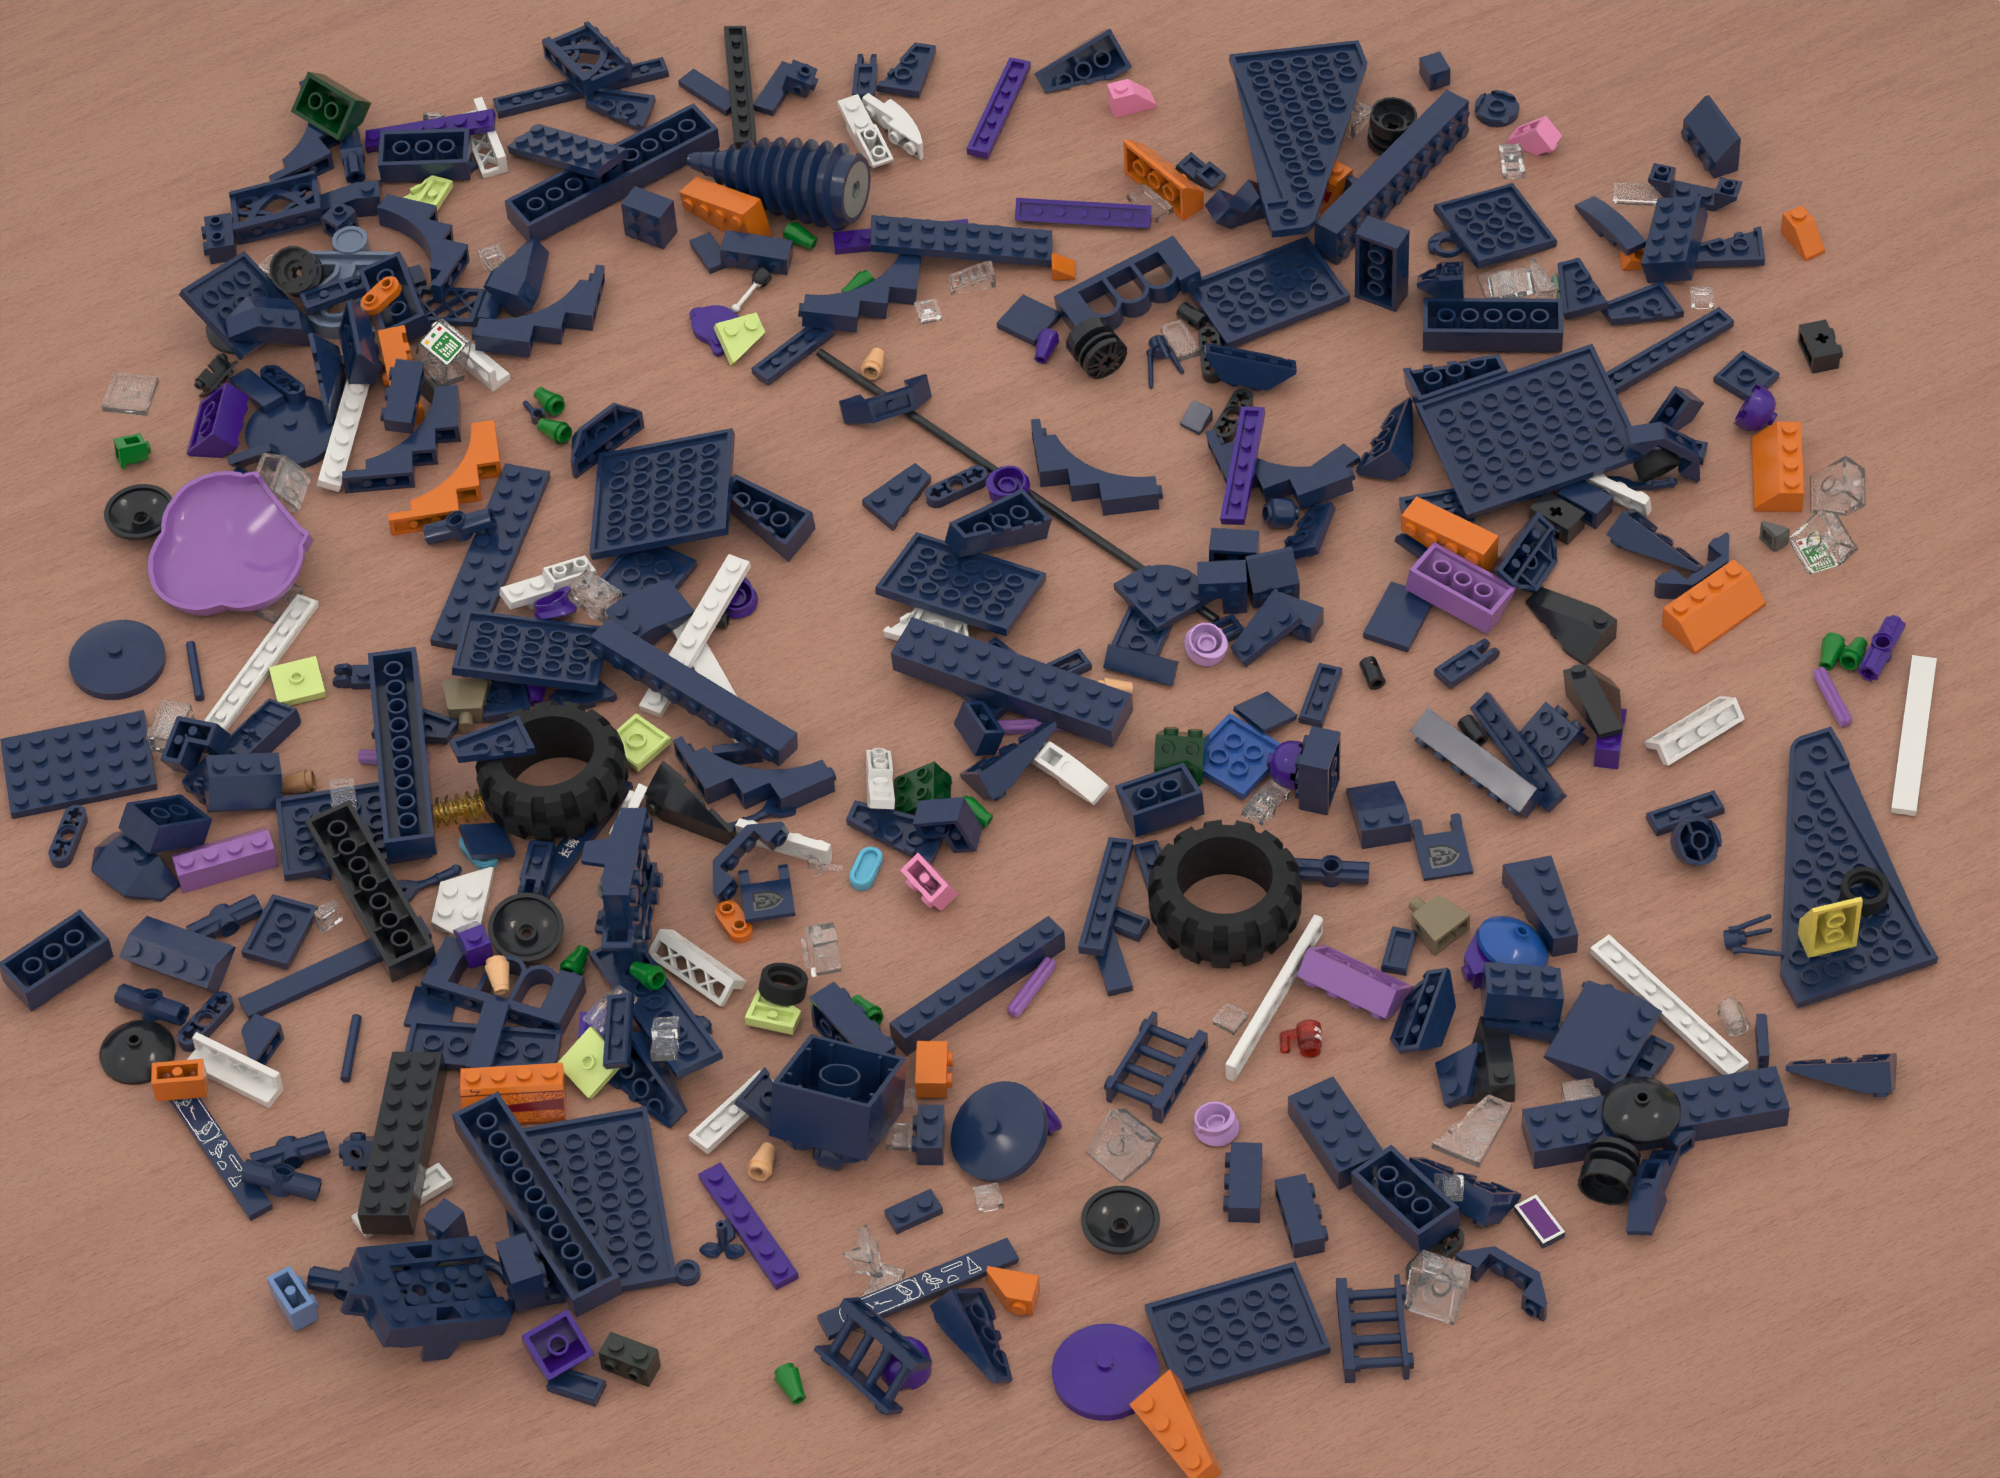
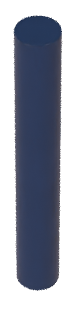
M188 641L186 649L196 701H203L205 697L196 645L194 641Z
M353 1014L351 1018L340 1078L342 1082H350L362 1020V1016L359 1014Z

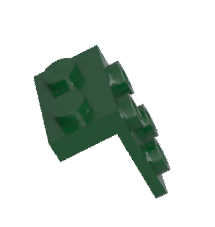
M1164 727V730L1158 732L1155 738L1154 772L1184 763L1197 785L1200 786L1203 783L1204 749L1209 744L1210 734L1203 733L1202 729H1188V732H1179L1177 727Z
M934 761L896 777L894 780L895 806L893 810L910 814L917 810L918 803L921 800L951 798V775Z

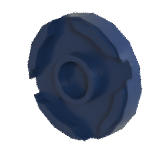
M1493 90L1489 94L1484 93L1478 97L1475 103V115L1481 123L1487 126L1504 127L1513 123L1518 118L1520 106L1514 95L1506 91Z

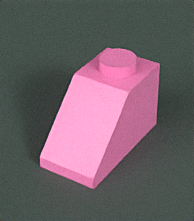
M1129 79L1107 84L1108 105L1114 118L1157 108L1150 89Z
M1544 116L1518 126L1507 139V143L1532 154L1540 155L1545 152L1551 153L1554 151L1562 135L1549 118Z

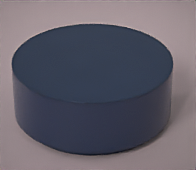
M685 1259L678 1262L675 1266L677 1283L679 1285L688 1287L695 1285L700 1280L701 1272L697 1262Z

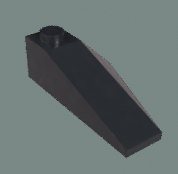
M1540 587L1536 593H1533L1526 600L1525 604L1537 619L1547 626L1550 630V635L1560 642L1563 651L1582 665H1588L1616 639L1617 619L1599 607L1544 587Z
M1587 664L1574 665L1569 669L1563 670L1567 698L1599 739L1623 733L1620 689L1612 679Z
M663 761L645 792V807L652 816L660 818L663 822L727 846L734 838V830L713 808L708 810L701 799L702 796L697 791L692 793L684 785L686 779Z
M1480 1016L1472 1044L1478 1042L1482 1045L1483 1050L1482 1053H1478L1475 1066L1478 1067V1072L1473 1083L1472 1098L1463 1102V1104L1515 1102L1516 1084L1508 1029L1484 1027L1485 1018Z

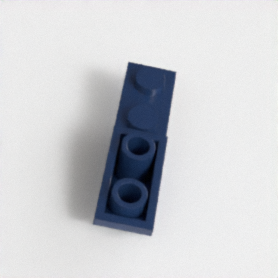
M1652 1150L1649 1159H1642L1629 1204L1627 1235H1653L1667 1202L1666 1188L1679 1161L1677 1150Z

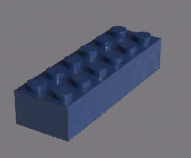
M1423 298V351L1562 352L1563 299Z

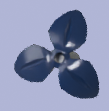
M728 1219L716 1222L718 1243L708 1242L699 1249L701 1254L710 1258L719 1257L722 1251H725L727 1259H736L745 1253L744 1248L740 1244H729L735 1239V1231Z

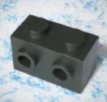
M611 1331L598 1352L602 1370L647 1387L650 1386L661 1367L658 1349Z

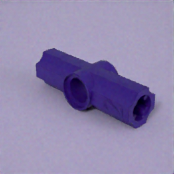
M1895 615L1886 616L1879 631L1872 637L1871 645L1858 668V673L1863 679L1868 681L1878 680L1886 663L1891 660L1892 652L1906 625L1900 617Z

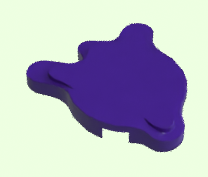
M720 305L692 309L689 315L692 321L693 334L701 342L708 344L712 348L714 356H723L724 350L713 327L716 323L741 316L736 315L731 309Z

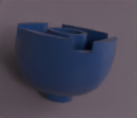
M1698 815L1687 817L1675 825L1671 832L1670 845L1675 857L1683 864L1699 866L1709 864L1716 859L1718 849L1722 845V838L1716 823L1704 818V816Z

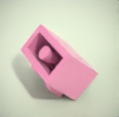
M919 853L900 870L908 878L905 881L913 891L919 890L923 894L921 900L929 908L935 906L942 911L959 894L930 862Z

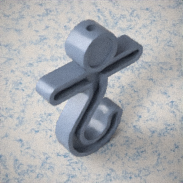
M357 226L343 227L333 235L332 245L334 251H309L322 262L325 270L324 276H329L319 286L355 275L361 278L359 269L394 254L386 251H371L367 233ZM361 297L356 300H351L360 309H362L360 305L362 299ZM333 306L309 315L305 311L307 319L313 326L314 333L322 338L340 339L338 329L343 312L336 314L328 313L327 311Z

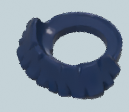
M1449 231L1434 234L1428 240L1427 246L1429 253L1432 255L1435 253L1439 257L1452 258L1458 256L1463 251ZM1453 242L1458 245L1456 249L1451 251H1445L1440 248L1441 243Z

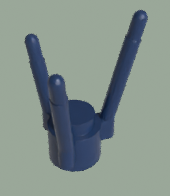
M1155 335L1148 341L1150 349L1146 351V354L1148 356L1149 388L1151 389L1153 388L1154 357L1157 359H1169L1170 357L1181 374L1184 373V369L1175 357L1171 347L1168 346L1163 335Z
M1771 914L1755 918L1737 926L1728 927L1729 930L1723 931L1726 950H1732L1733 954L1747 953L1780 957L1785 955L1781 951L1743 947V945H1747V937L1772 932V928L1748 932L1742 930L1770 919Z

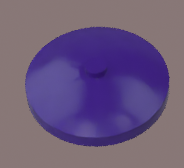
M1095 1324L1074 1332L1059 1346L1052 1363V1380L1059 1399L1074 1413L1098 1421L1118 1420L1136 1413L1129 1404L1159 1379L1158 1359L1151 1344L1138 1332L1117 1324Z

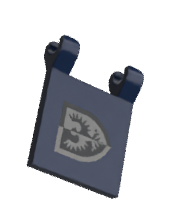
M1459 813L1451 814L1450 827L1452 831L1424 835L1422 821L1420 819L1411 821V833L1414 838L1424 881L1473 874L1462 819Z
M788 864L778 865L780 880L750 884L748 869L738 871L746 923L796 916Z

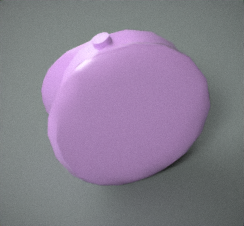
M1200 623L1192 627L1186 633L1184 640L1185 650L1190 659L1196 664L1206 667L1219 663L1224 658L1228 648V641L1222 629L1211 623Z
M1215 1101L1202 1105L1196 1111L1193 1128L1201 1142L1209 1146L1219 1147L1231 1143L1237 1137L1240 1129L1239 1121L1231 1106Z

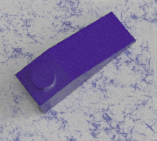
M1621 708L1623 733L1601 739L1597 736L1594 767L1619 768L1627 709Z

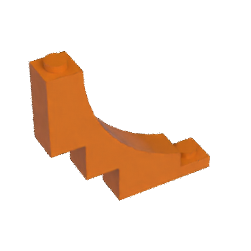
M494 420L471 423V439L464 459L450 477L430 492L410 500L411 510L388 514L392 536L423 531V525L445 520L450 513L460 510L459 504L482 501L479 480L500 477L502 472Z

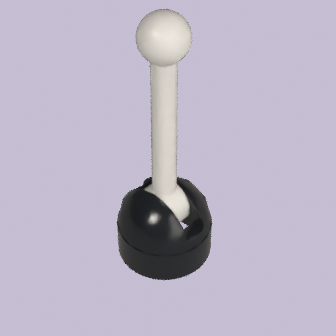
M758 267L752 275L753 285L737 304L732 305L731 310L734 313H738L740 306L756 287L761 288L768 285L772 280L771 274L764 268Z

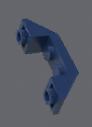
M1657 163L1653 164L1648 177V182L1664 198L1702 196L1706 210L1712 212L1737 201L1742 187V181L1720 177L1716 189L1676 181V167Z
M923 374L904 380L905 387L868 399H864L859 394L840 400L839 405L843 422L845 424L876 423L917 410L932 397L927 375Z
M1662 422L1628 426L1624 429L1626 443L1631 450L1646 455L1657 445L1663 449H1668L1679 456L1681 460L1678 466L1679 473L1684 478H1689L1696 483L1700 481V462L1696 440Z
M1726 532L1709 543L1707 557L1709 562L1698 572L1689 575L1687 579L1674 568L1667 573L1659 575L1655 580L1654 596L1659 599H1677L1729 562L1730 535Z
M783 822L747 824L714 858L713 894L718 903L730 900L735 895L738 885L727 872L736 868L739 859L745 853L753 850L758 839L772 851L785 843L789 831Z
M1496 1246L1458 1251L1455 1255V1270L1462 1277L1478 1282L1487 1269L1490 1268L1497 1276H1503L1512 1281L1518 1288L1525 1290L1522 1294L1521 1309L1530 1317H1536L1544 1322L1547 1316V1300L1540 1272Z

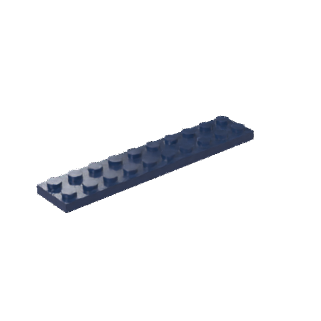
M505 463L486 507L493 509L497 521L496 527L475 533L431 636V646L457 650L467 610L494 613L501 597L499 595L500 587H504L507 583L551 478L550 471Z

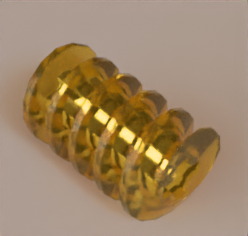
M478 789L474 790L473 797L470 796L468 791H465L464 799H461L458 793H455L454 801L451 800L449 795H445L444 803L441 802L439 797L435 798L433 809L437 828H440L442 820L446 827L450 825V819H453L455 824L458 825L460 817L468 823L470 815L473 816L475 821H478L480 813L486 819L482 796Z

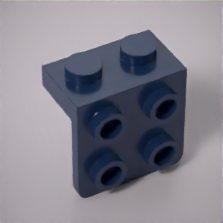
M1546 701L1522 728L1520 733L1545 767H1551L1574 739L1584 745L1589 737L1583 733L1586 728L1574 719L1571 722L1566 718L1569 715L1568 712L1559 705L1554 708Z

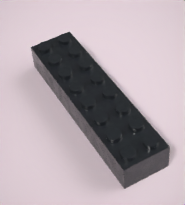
M348 800L305 820L311 842L391 982L393 983L430 966L436 955L434 945L351 801Z
M392 1052L357 1213L363 1234L414 1235L448 1072L442 1052Z

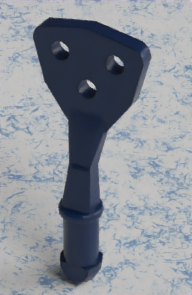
M1607 476V478L1615 482L1624 483L1632 490L1656 491V489L1674 488L1678 483L1674 477L1635 482L1621 476Z
M771 797L763 809L754 815L742 817V819L758 822L767 817H791L796 814V808L782 812ZM734 821V822H731V823L728 822V825H729V826L734 830V832H735V831H736L735 825H736L737 821Z
M455 864L425 880H399L397 882L402 891L407 890L403 893L407 900L411 902L418 891L460 875L462 867Z

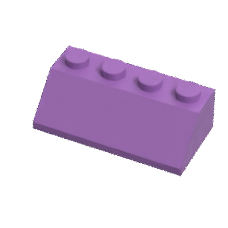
M1434 542L1409 570L1405 589L1488 634L1503 615L1516 587L1509 586L1503 579Z
M267 827L171 853L182 894L278 867L275 849Z
M1327 945L1308 948L1297 974V977L1304 980L1303 983L1312 988L1320 987L1326 990L1325 993L1330 997L1336 999L1341 997L1348 1000L1347 1004L1351 1007L1369 1010L1372 1017L1380 1020L1395 1016L1402 1006L1404 999L1414 987Z

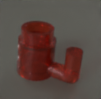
M1311 1019L1303 1020L1296 1025L1295 1029L1282 1031L1279 1035L1280 1052L1284 1054L1289 1053L1290 1040L1297 1038L1298 1048L1303 1057L1314 1058L1320 1055L1322 1047V1028L1320 1022Z

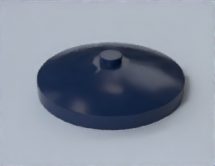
M307 396L304 401L295 404L285 400L284 403L267 413L259 408L251 416L246 426L245 437L248 449L267 442L278 446L279 455L259 461L262 465L272 469L292 471L310 467L324 459L336 415H334L333 422L327 424L323 402Z
M114 620L91 628L76 641L69 656V668L75 684L84 693L104 700L126 699L144 692L158 680L166 663L165 648L158 633L146 624L132 620Z
M1011 1081L991 1083L974 1092L960 1107L952 1125L951 1147L959 1166L972 1177L988 1183L1005 1182L1024 1173L1038 1159L1047 1140L1049 1124L1044 1104L1030 1089L1022 1084Z

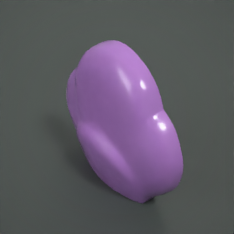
M234 471L208 473L197 477L181 487L167 505L162 517L161 533L155 540L148 558L150 582L157 595L165 603L189 615L209 616L228 610L236 612L257 611L274 604L292 588L301 573L306 552L309 550L313 539L306 529L303 530L276 498L257 471L245 474Z

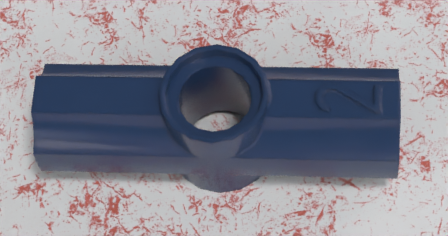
M356 128L341 140L342 146L340 147L343 167H345V177L347 182L351 184L366 180L364 151L359 130Z
M485 508L467 514L458 510L450 513L445 520L423 525V533L428 545L454 538L458 542H464L470 539L476 532L496 527L497 521L492 508Z
M1327 855L1322 859L1294 858L1299 866V877L1302 881H1318L1330 888L1339 886L1341 883H1369L1370 862L1342 861L1336 855Z
M253 894L230 906L226 903L215 906L210 911L209 916L186 926V929L209 938H214L220 934L221 936L228 937L235 934L241 924L260 916L263 909L256 895Z
M123 983L118 987L114 995L115 1003L141 1013V1018L145 1021L163 1020L177 1026H182L189 1015V1007L183 1003L163 997V992L159 989L149 988L142 990Z
M321 1131L298 1139L295 1136H285L279 1139L275 1146L249 1154L253 1161L272 1166L277 1163H285L297 1169L303 1165L305 1160L331 1152L325 1132Z
M247 1159L241 1174V1182L267 1188L268 1192L276 1197L293 1195L317 1201L322 1186L321 1178L295 1172L294 1167L285 1163H277L272 1166Z
M313 1266L308 1273V1289L331 1293L341 1301L345 1300L349 1288L354 1286L350 1267H343L339 1271Z

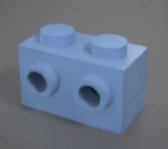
M290 1266L267 1277L273 1299L295 1332L319 1320L316 1312L319 1305L313 1294L309 1295L307 1293L304 1280L300 1275L296 1276Z

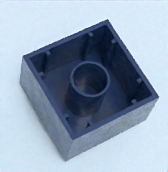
M810 1034L772 1083L769 1136L786 1140L791 1148L797 1150L818 1148L833 1152L839 1160L844 1162L867 1161L903 1112L907 1058Z

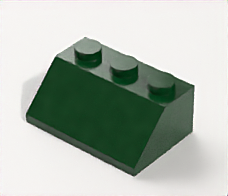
M308 72L291 112L341 141L363 123L371 102L324 74Z

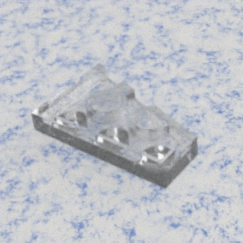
M1488 1094L1467 1112V1116L1458 1124L1454 1123L1443 1137H1438L1433 1141L1432 1149L1479 1168L1512 1110V1103Z

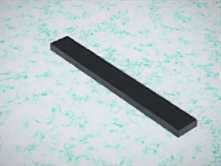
M724 26L733 141L737 149H741L747 140H752L756 147L746 26Z

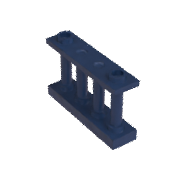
M1152 1011L1149 1018L1142 1021L1139 1034L1113 1076H1108L1104 1085L1106 1101L1112 1103L1116 1094L1121 1093L1150 1105L1152 1120L1162 1124L1208 1049V1033L1198 1029L1194 1038L1190 1037L1187 1039L1158 1027L1157 1012ZM1152 1036L1185 1048V1052L1182 1057L1178 1056L1176 1058L1149 1047L1147 1044ZM1142 1054L1173 1067V1072L1170 1076L1167 1075L1165 1077L1135 1064ZM1130 1073L1162 1086V1090L1159 1095L1155 1094L1153 1096L1123 1083Z
M1400 1274L1394 1275V1288L1353 1290L1352 1288H1347V1278H1336V1301L1345 1383H1355L1356 1372H1360V1369L1402 1367L1403 1379H1409V1369H1414L1413 1352L1408 1353L1402 1302L1407 1300L1406 1285H1401ZM1395 1298L1396 1310L1355 1313V1310L1350 1311L1349 1304H1353V1301ZM1397 1321L1399 1333L1357 1336V1333H1352L1351 1328L1358 1323ZM1400 1344L1401 1356L1375 1358L1354 1356V1349H1358V1346Z
M859 1297L844 1298L839 1307L846 1313L847 1319L832 1344L815 1346L814 1351L821 1356L822 1362L832 1366L873 1402L877 1411L884 1415L901 1413L903 1408L894 1399L909 1374L914 1371L927 1370L932 1361ZM858 1323L865 1329V1335L851 1359L848 1360L840 1353V1350L854 1326ZM874 1339H876L883 1345V1352L867 1377L858 1369V1366ZM894 1355L901 1361L902 1367L885 1393L876 1383Z

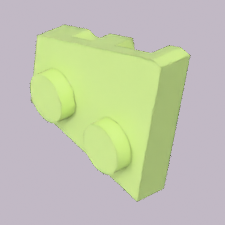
M432 175L421 184L410 188V193L403 198L436 205L438 211L452 190L453 182L452 180Z
M757 312L716 323L713 327L730 366H733L765 334Z
M757 990L745 1015V1025L793 1035L801 1019V1010L793 1005L782 1006L773 1004L765 1000L760 995L759 990Z

